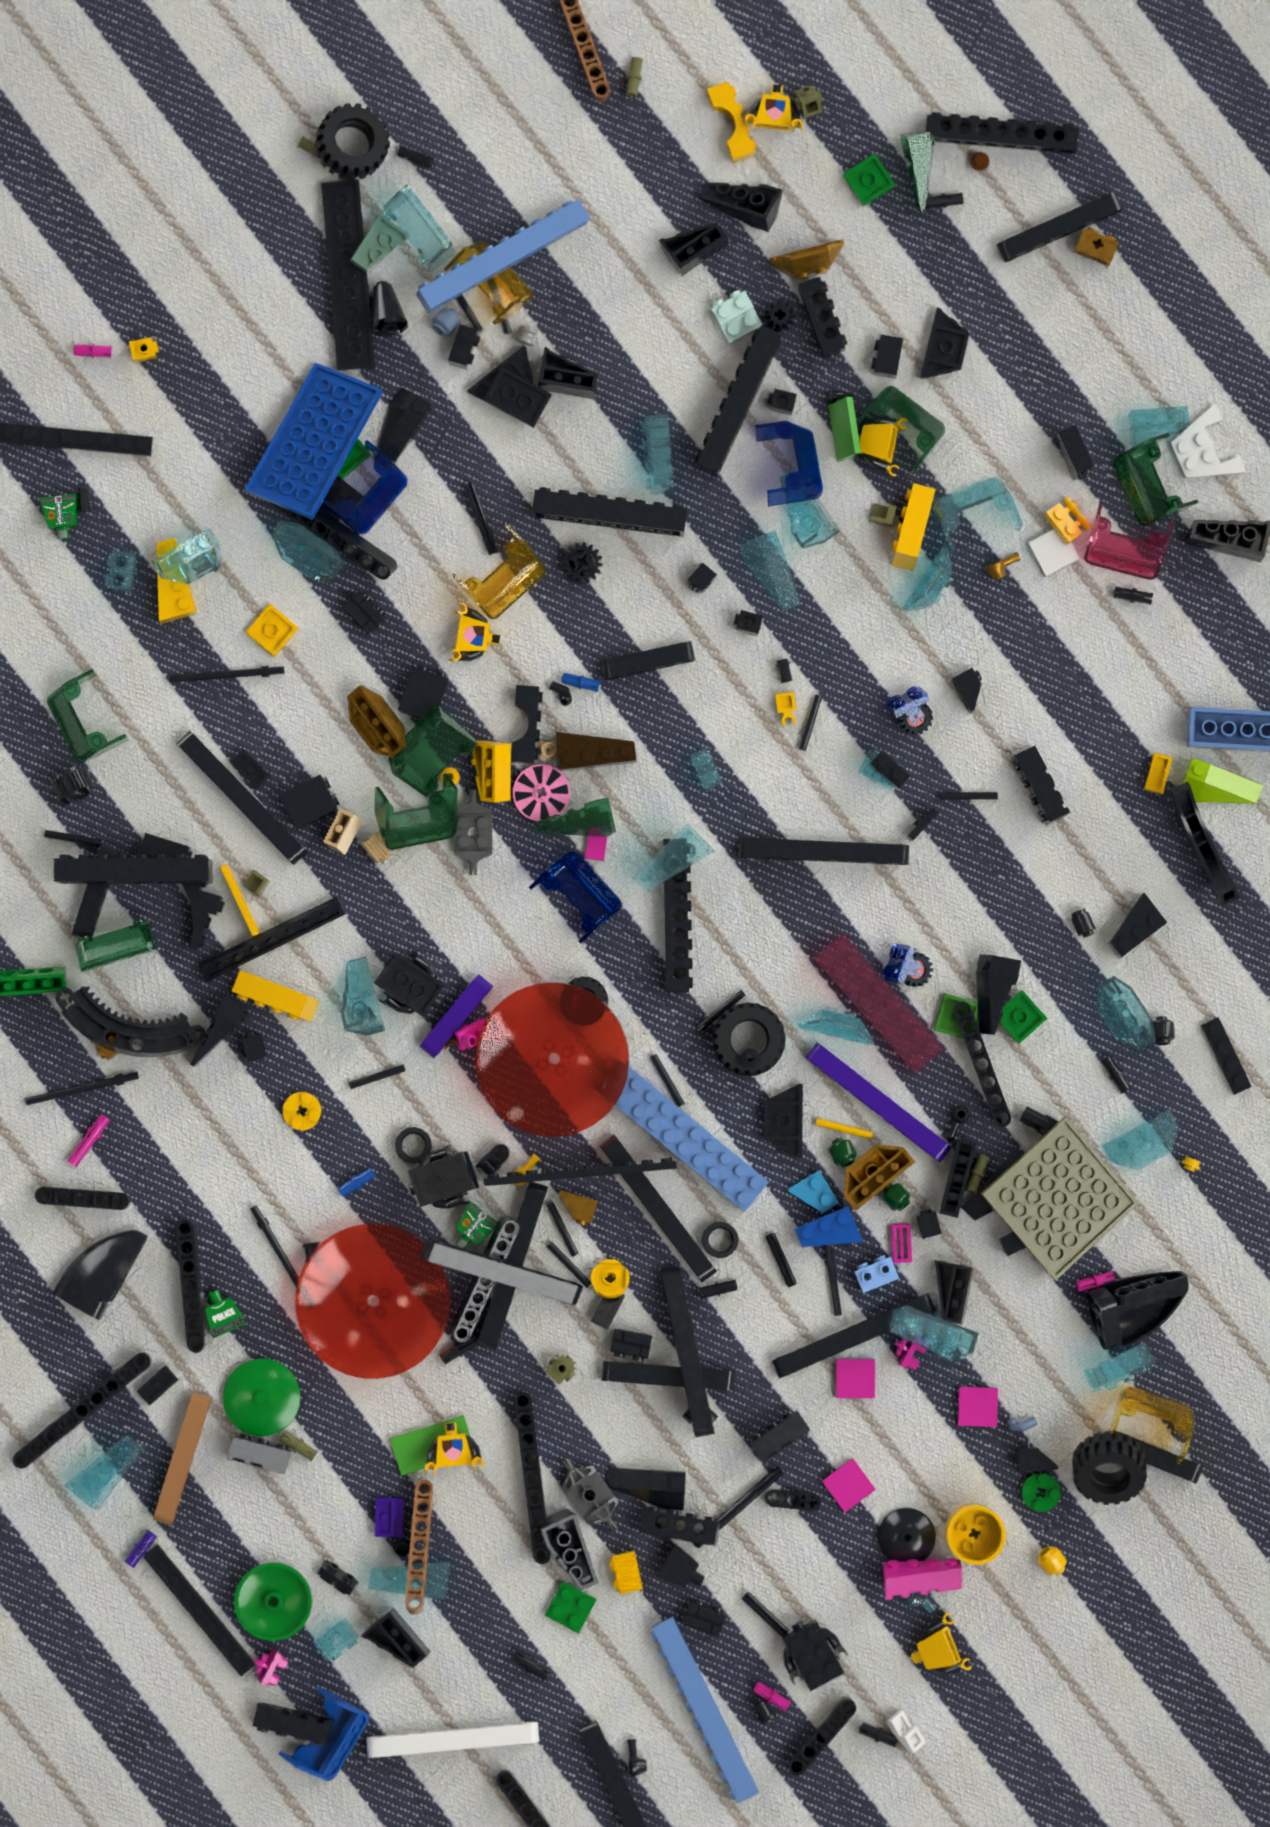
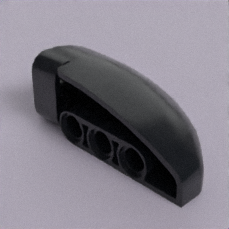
M128 1230L97 1241L71 1262L62 1274L52 1294L89 1316L101 1320L109 1306L107 1302H113L149 1236L139 1230Z
M1182 1271L1148 1273L1105 1282L1103 1284L1104 1287L1087 1292L1086 1296L1091 1320L1103 1350L1120 1345L1124 1347L1130 1346L1156 1331L1175 1312L1189 1289L1188 1276Z

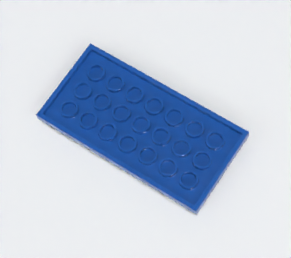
M315 362L246 485L245 492L313 520L383 393L382 389Z

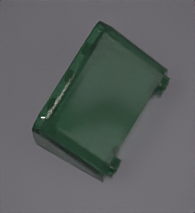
M434 705L405 735L406 747L395 757H389L391 771L393 775L425 797H428L438 788L437 777L460 752L463 754L471 753L477 745L476 739L442 707Z

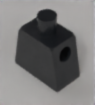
M676 1543L656 1574L657 1577L686 1588L689 1581L700 1586L705 1576L696 1571L699 1563Z

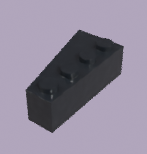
M1036 746L1014 755L1012 764L1016 771H1020L1022 775L1020 780L1024 788H1028L1031 793L1029 795L1033 806L1037 805L1040 811L1037 813L1042 823L1045 822L1047 826L1069 815L1071 812L1068 806L1063 807V797L1058 790L1055 791L1054 780L1050 773H1046L1047 767Z
M258 1702L252 1726L257 1727V1731L268 1733L269 1730L276 1732L275 1735L287 1737L288 1735L294 1737L295 1740H307L313 1742V1744L324 1746L331 1740L335 1719Z

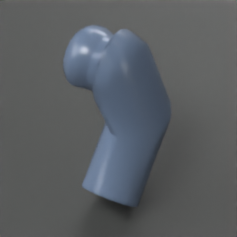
M1014 1417L1009 1419L1007 1424L1011 1431H1026L1036 1426L1037 1421L1034 1417L1018 1423L1017 1418Z

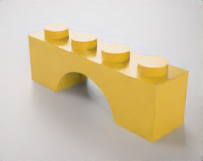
M729 81L708 88L707 95L713 111L726 113L731 117L735 125V132L726 144L732 163L754 156V150L757 147L754 139L749 138L748 132H750L748 123L744 126L741 116L744 113L741 104L736 103L735 97L737 93L734 86H730Z

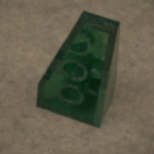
M609 797L585 803L584 808L579 810L569 809L563 816L556 814L535 822L538 833L608 837L616 833Z

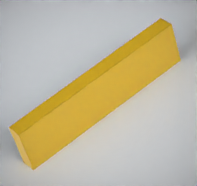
M226 864L221 866L223 875L252 936L260 934L230 867Z

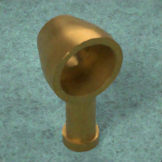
M1015 552L1003 560L990 564L985 569L994 580H998L1006 576V566L1021 559L1019 554Z

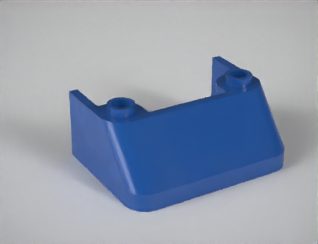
M318 1687L317 1691L326 1697L323 1709L328 1712L327 1717L335 1719L330 1742L324 1746L313 1744V1742L309 1746L302 1744L295 1748L292 1755L279 1751L278 1755L301 1771L323 1780L331 1781L337 1776L368 1724L369 1716L363 1710L340 1696Z

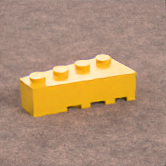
M913 483L912 490H907L905 500L908 501L907 507L903 506L901 517L904 520L902 524L899 523L896 534L899 535L898 541L894 540L892 551L895 554L891 566L914 571L936 489Z
M176 538L158 542L159 622L163 624L198 614Z
M242 970L239 971L232 992L237 993V998L247 1001L248 998L255 1000L253 1004L263 1008L265 1005L270 1006L271 1011L281 1014L282 1011L288 1013L287 1017L296 1021L301 1018L311 1022L319 1003L318 1000Z

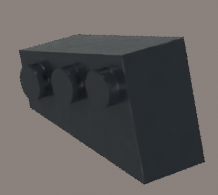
M934 1260L942 1321L963 1325L974 1268Z
M394 1607L361 1635L364 1639H368L380 1649L386 1650L393 1657L411 1668H414L431 1652Z

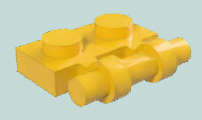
M1069 496L1063 500L1067 506L1065 509L1058 503L1044 514L1066 545L1082 534V531L1079 529L1080 526L1085 531L1092 527L1088 523L1089 519L1086 515H1082L1077 508L1076 502H1072ZM1071 512L1077 521L1074 522L1068 513Z

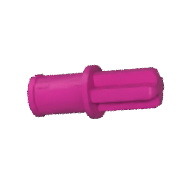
M94 343L92 345L75 344L73 353L75 356H89L92 359L94 357L111 358L112 346H97Z
M1109 1271L1097 1276L1093 1274L1090 1278L1079 1280L1076 1282L1077 1290L1083 1292L1093 1288L1099 1289L1105 1282L1115 1280L1114 1276H1112L1113 1272Z
M758 1682L754 1687L753 1691L768 1700L767 1703L771 1702L784 1712L789 1707L791 1701L778 1694L777 1690L774 1691L761 1682Z

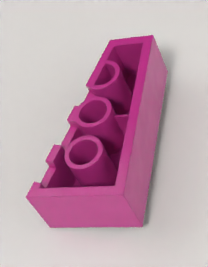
M948 1558L946 1560L928 1559L926 1561L911 1559L907 1562H899L897 1560L883 1562V1584L886 1600H892L895 1595H901L902 1598L909 1597L910 1593L915 1592L925 1595L930 1593L931 1590L939 1593L962 1589L961 1560Z

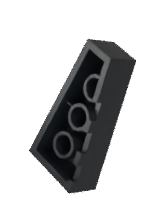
M1194 520L1190 527L1187 544L1261 562L1265 556L1269 539L1270 521Z

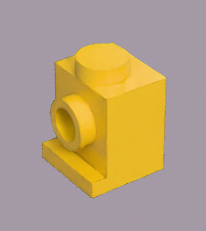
M152 337L129 341L134 363L157 358L156 353L159 352L157 341L153 342ZM147 346L148 348L146 351L143 352L141 351V347Z

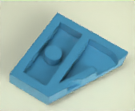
M820 1171L815 1172L788 1189L791 1194L822 1213L839 1204Z

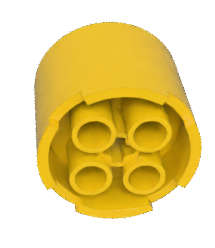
M970 1503L958 1507L951 1513L944 1528V1537L948 1548L957 1558L968 1564L980 1565L992 1561L999 1555L1005 1544L1006 1532L1002 1520L994 1511L984 1505ZM973 1528L976 1531H979V1533L976 1534V1538H974L973 1536H969V1533L972 1532L971 1529Z

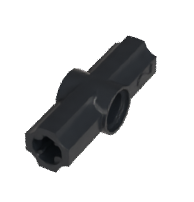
M1028 1106L1023 1111L1019 1120L1037 1130L1036 1132L1043 1136L1059 1122Z

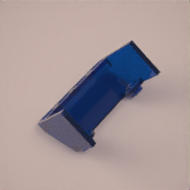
M789 421L755 425L756 442L779 438L783 440L793 439L798 471L791 472L785 477L784 488L767 490L768 507L820 498L823 494V484L813 432L808 428Z
M368 440L364 442L365 447L376 456L373 467L381 477L357 505L348 499L341 500L335 507L326 499L321 504L358 535H365L373 528L408 484L407 476L401 469Z
M574 851L568 852L551 865L529 886L532 890L541 883L546 890L553 892L559 889L584 916L580 920L582 930L586 932L578 941L580 944L593 935L622 908V902L586 861Z

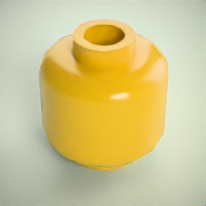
M1048 1546L1040 1551L1038 1564L1047 1575H1060L1064 1572L1067 1560L1057 1547Z

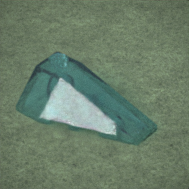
M796 466L780 477L784 497L787 501L792 534L802 549L825 543L840 532Z
M776 530L758 536L739 546L745 564L783 611L801 605Z
M365 956L347 961L345 990L343 992V1005L340 1014L345 1031L368 1036L386 1030Z

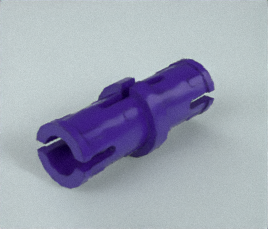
M147 1530L138 1544L135 1543V1548L124 1561L135 1568L142 1556L148 1553V1548L157 1536Z

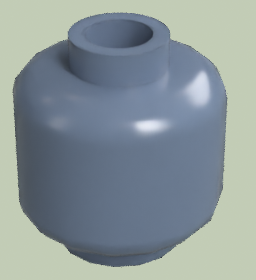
M442 308L432 319L433 330L440 336H450L460 325L459 313L453 308Z

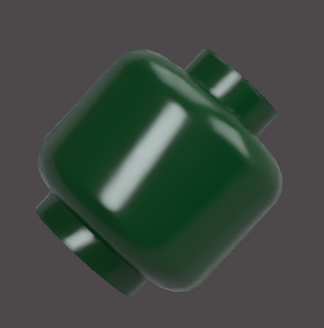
M840 1137L832 1141L833 1145L830 1146L828 1151L835 1165L846 1167L855 1162L854 1159L857 1153L850 1140H843Z
M890 1183L883 1189L882 1200L892 1211L898 1210L900 1212L910 1204V1193L901 1183Z

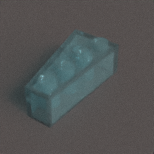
M668 414L645 416V422H641L642 433H646V440L643 441V450L648 453V459L644 460L645 471H649V478H646L647 490L651 491V495L674 493Z
M685 824L632 879L645 892H648L715 852V850L689 824Z
M124 1436L64 1486L92 1509L99 1510L144 1451L145 1447L131 1436Z
M451 1560L427 1563L425 1597L446 1599ZM414 1563L413 1568L416 1570L423 1567L422 1563ZM409 1564L372 1568L368 1589L406 1594ZM414 1581L411 1584V1587L414 1589H418L421 1586L419 1581Z

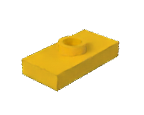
M1154 752L1144 790L1163 795L1173 757Z

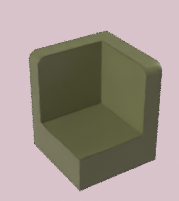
M874 503L869 522L891 527L897 506L889 504L888 507Z
M253 869L251 871L252 874L243 886L260 897L270 883V880Z

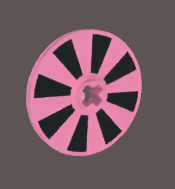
M545 764L533 765L522 771L517 777L513 787V799L517 809L528 819L538 822L550 821L561 815L566 809L570 799V787L564 774L557 768ZM544 788L547 795L546 797L542 796L539 798L536 791Z

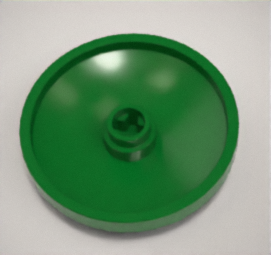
M254 1359L241 1364L227 1379L223 1392L224 1409L230 1421L241 1431L254 1436H269L285 1429L297 1415L301 1401L299 1384L293 1373L283 1364L271 1359Z
M278 1562L264 1563L251 1569L239 1582L234 1598L235 1612L241 1625L253 1636L267 1641L283 1640L296 1634L307 1622L312 1609L311 1589L304 1576L295 1568Z

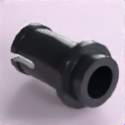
M78 488V492H76V495H78V512L91 511L89 497L91 492L89 488Z
M788 659L776 661L777 665L775 666L778 667L781 683L793 681L789 667L791 663L788 662Z

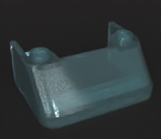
M407 184L383 206L384 216L388 221L393 220L397 223L417 249L419 254L418 260L423 266L427 265L430 273L455 255L451 240Z
M991 478L934 501L932 512L949 556L955 552L949 532L958 528L960 519L957 513L993 500L998 510L1010 511L1017 530L1022 528L1023 523L1013 497L1001 479Z

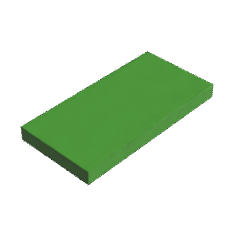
M464 1415L390 1438L401 1476L425 1468L427 1452L433 1440L438 1439L440 1435H446L445 1423L456 1422L457 1434L466 1433V1436H470Z

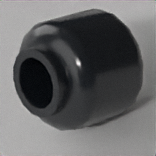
M1166 1016L1156 1017V1020L1150 1023V1039L1160 1046L1171 1044V1041L1175 1039L1174 1022L1168 1020Z

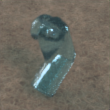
M914 1593L907 1599V1604L910 1607L923 1606L928 1614L936 1609L926 1595Z

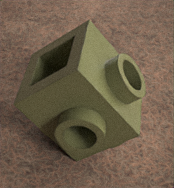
M813 85L805 86L795 91L797 99H794L795 105L798 110L801 109L805 118L823 112L821 102H823L820 91L815 90Z
M563 1354L560 1357L556 1355L549 1362L551 1366L546 1370L559 1385L564 1380L568 1382L575 1375L573 1372L576 1369L573 1366L575 1361L569 1355L566 1357ZM560 1365L566 1367L564 1372L559 1371L558 1367Z

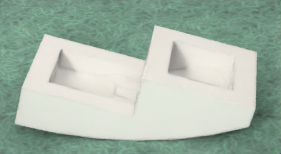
M903 1710L897 1711L886 1721L896 1738L911 1754L915 1753L925 1744L917 1726L912 1727Z

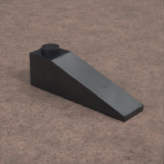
M706 182L698 199L751 227L769 232L777 218L783 190L766 184L748 186V184L741 183V186H735L729 183Z
M979 955L976 984L980 1034L995 1035L1003 1016L1002 1008L1005 1001L1009 1002L1011 997L1008 995L1010 989L1018 981L1021 960L995 955Z
M1013 1151L981 1185L977 1193L973 1194L961 1207L975 1221L994 1211L982 1197L981 1193L1021 1157L1016 1151Z
M608 1467L609 1488L662 1509L684 1510L686 1471Z
M566 1508L549 1516L540 1528L546 1547L581 1591L597 1584L598 1580L576 1514Z

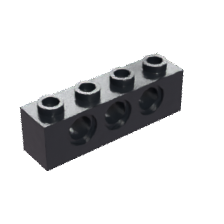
M817 277L798 284V290L823 359L844 352L845 345H848L845 335H841L839 331L841 324L838 316L834 317L832 310L835 308L832 299H828L826 292H828L826 282L821 281V278ZM819 295L822 298V302L814 303L812 297ZM820 313H826L829 319L826 321H821L818 318V315ZM833 331L835 337L828 339L825 337V332Z
M958 1138L939 1214L958 1218L977 1143Z
M648 1506V1510H642L639 1533L717 1547L721 1524L716 1522L717 1518L705 1516V1520L697 1519L696 1514L686 1513V1516H680L678 1511L667 1510V1513L659 1512L660 1508ZM660 1517H664L666 1520V1524L662 1528H658L656 1525V1521ZM678 1521H684L685 1523L682 1531L675 1529V1524ZM697 1524L704 1526V1531L701 1534H695L694 1527Z

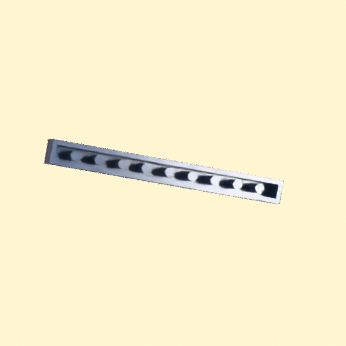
M579 199L574 202L572 200L566 202L559 211L556 209L550 211L543 220L540 218L534 220L527 229L525 227L520 228L513 237H504L497 246H488L481 255H472L465 264H456L451 268V272L447 274L445 272L440 273L435 277V281L431 283L427 281L421 284L416 296L427 314L586 225L591 218Z
M673 1616L653 1625V1631L650 1634L654 1642L659 1641L662 1647L659 1649L663 1660H668L670 1666L667 1668L672 1678L676 1676L679 1682L676 1684L678 1691L681 1695L685 1694L688 1700L685 1702L689 1713L693 1711L696 1719L693 1721L698 1730L702 1729L705 1735L702 1739L707 1748L711 1747L713 1751L711 1757L715 1765L719 1764L722 1769L719 1773L723 1782L728 1781L731 1787L728 1792L732 1800L736 1799L740 1803L758 1794L759 1790Z

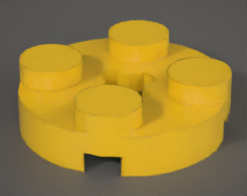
M305 1092L292 1094L283 1105V1117L286 1123L297 1130L313 1128L318 1123L322 1112L318 1099ZM299 1106L308 1110L305 1112L304 1117L301 1114H297Z
M603 1260L594 1267L591 1273V1285L594 1292L604 1298L622 1296L629 1285L628 1270L617 1260ZM608 1275H612V1278H616V1280L608 1283L605 1278H608Z

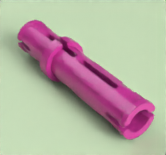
M100 1114L92 1127L87 1129V1134L67 1161L77 1168L98 1138L100 1139L101 1133L111 1120Z

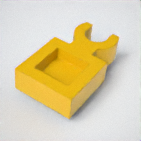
M794 692L775 694L777 713H783L782 726H786L785 720L787 718H790L792 724L795 725L796 718L791 713L797 711Z

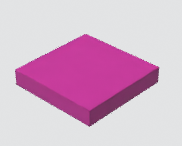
M836 1359V1398H875V1359Z
M959 1387L958 1426L997 1427L998 1388Z
M853 1458L822 1480L844 1512L876 1490Z

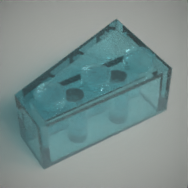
M1188 406L1131 410L1128 414L1131 452L1187 429L1189 426Z
M1142 1343L1083 1372L1093 1392L1106 1388L1110 1391L1119 1386L1118 1382L1123 1380L1126 1383L1135 1378L1134 1374L1139 1372L1141 1375L1150 1371V1366L1154 1365L1155 1361L1146 1343Z

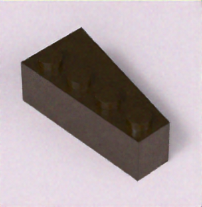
M556 732L561 772L637 763L634 741Z

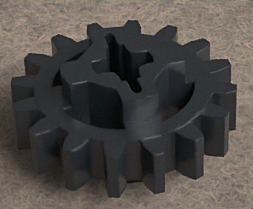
M583 542L582 547H579L578 543H575V549L568 547L570 553L564 552V556L567 559L562 560V563L566 564L562 570L568 571L566 577L572 576L573 583L578 579L579 584H582L583 580L589 584V578L596 580L595 573L601 574L598 567H603V564L598 562L602 560V556H597L599 550L593 551V545L591 544L589 547H586L585 542ZM579 551H584L581 555H575ZM591 555L595 559V565L590 563L589 559ZM586 557L585 562L587 566L583 565L579 569L578 561H582ZM569 562L575 565L574 572L571 570ZM583 572H591L588 575L580 576Z

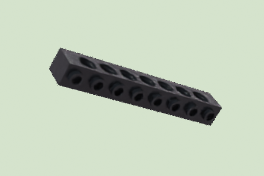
M932 112L931 115L927 114L924 141L1075 154L1077 151L1079 127H1074L1073 124L1057 126L1053 122L1037 124L1036 121L1027 120L1025 123L1018 122L1016 119L999 121V118L996 117L980 119L979 116L974 115L968 118L961 117L959 114L942 116V113ZM947 124L950 129L942 131L940 125ZM961 125H965L968 127L969 131L966 133L960 132L959 127ZM985 127L988 133L982 135L977 129ZM1004 129L1007 134L999 136L996 131ZM1022 130L1025 133V137L1019 138L1015 132ZM1041 132L1044 134V138L1039 140L1034 134ZM1059 133L1063 136V140L1056 141L1053 135Z
M686 838L663 839L666 993H689V988H693V977H689V969H693L692 958H689L688 951L692 950V939H688V931H692V919H688V912H691L692 909L691 900H688L687 893H691V881H687V874L691 873V862H687V854H690V843H686ZM678 853L682 855V862L674 863L671 859L673 854ZM676 872L681 873L683 876V880L679 883L672 880V875ZM674 892H681L683 900L680 902L674 901L672 898ZM675 911L683 913L684 918L681 921L673 919L672 915ZM675 930L683 931V939H674L673 932ZM676 949L684 951L682 959H676L673 956V952ZM677 968L683 969L685 972L684 977L676 978L674 970Z

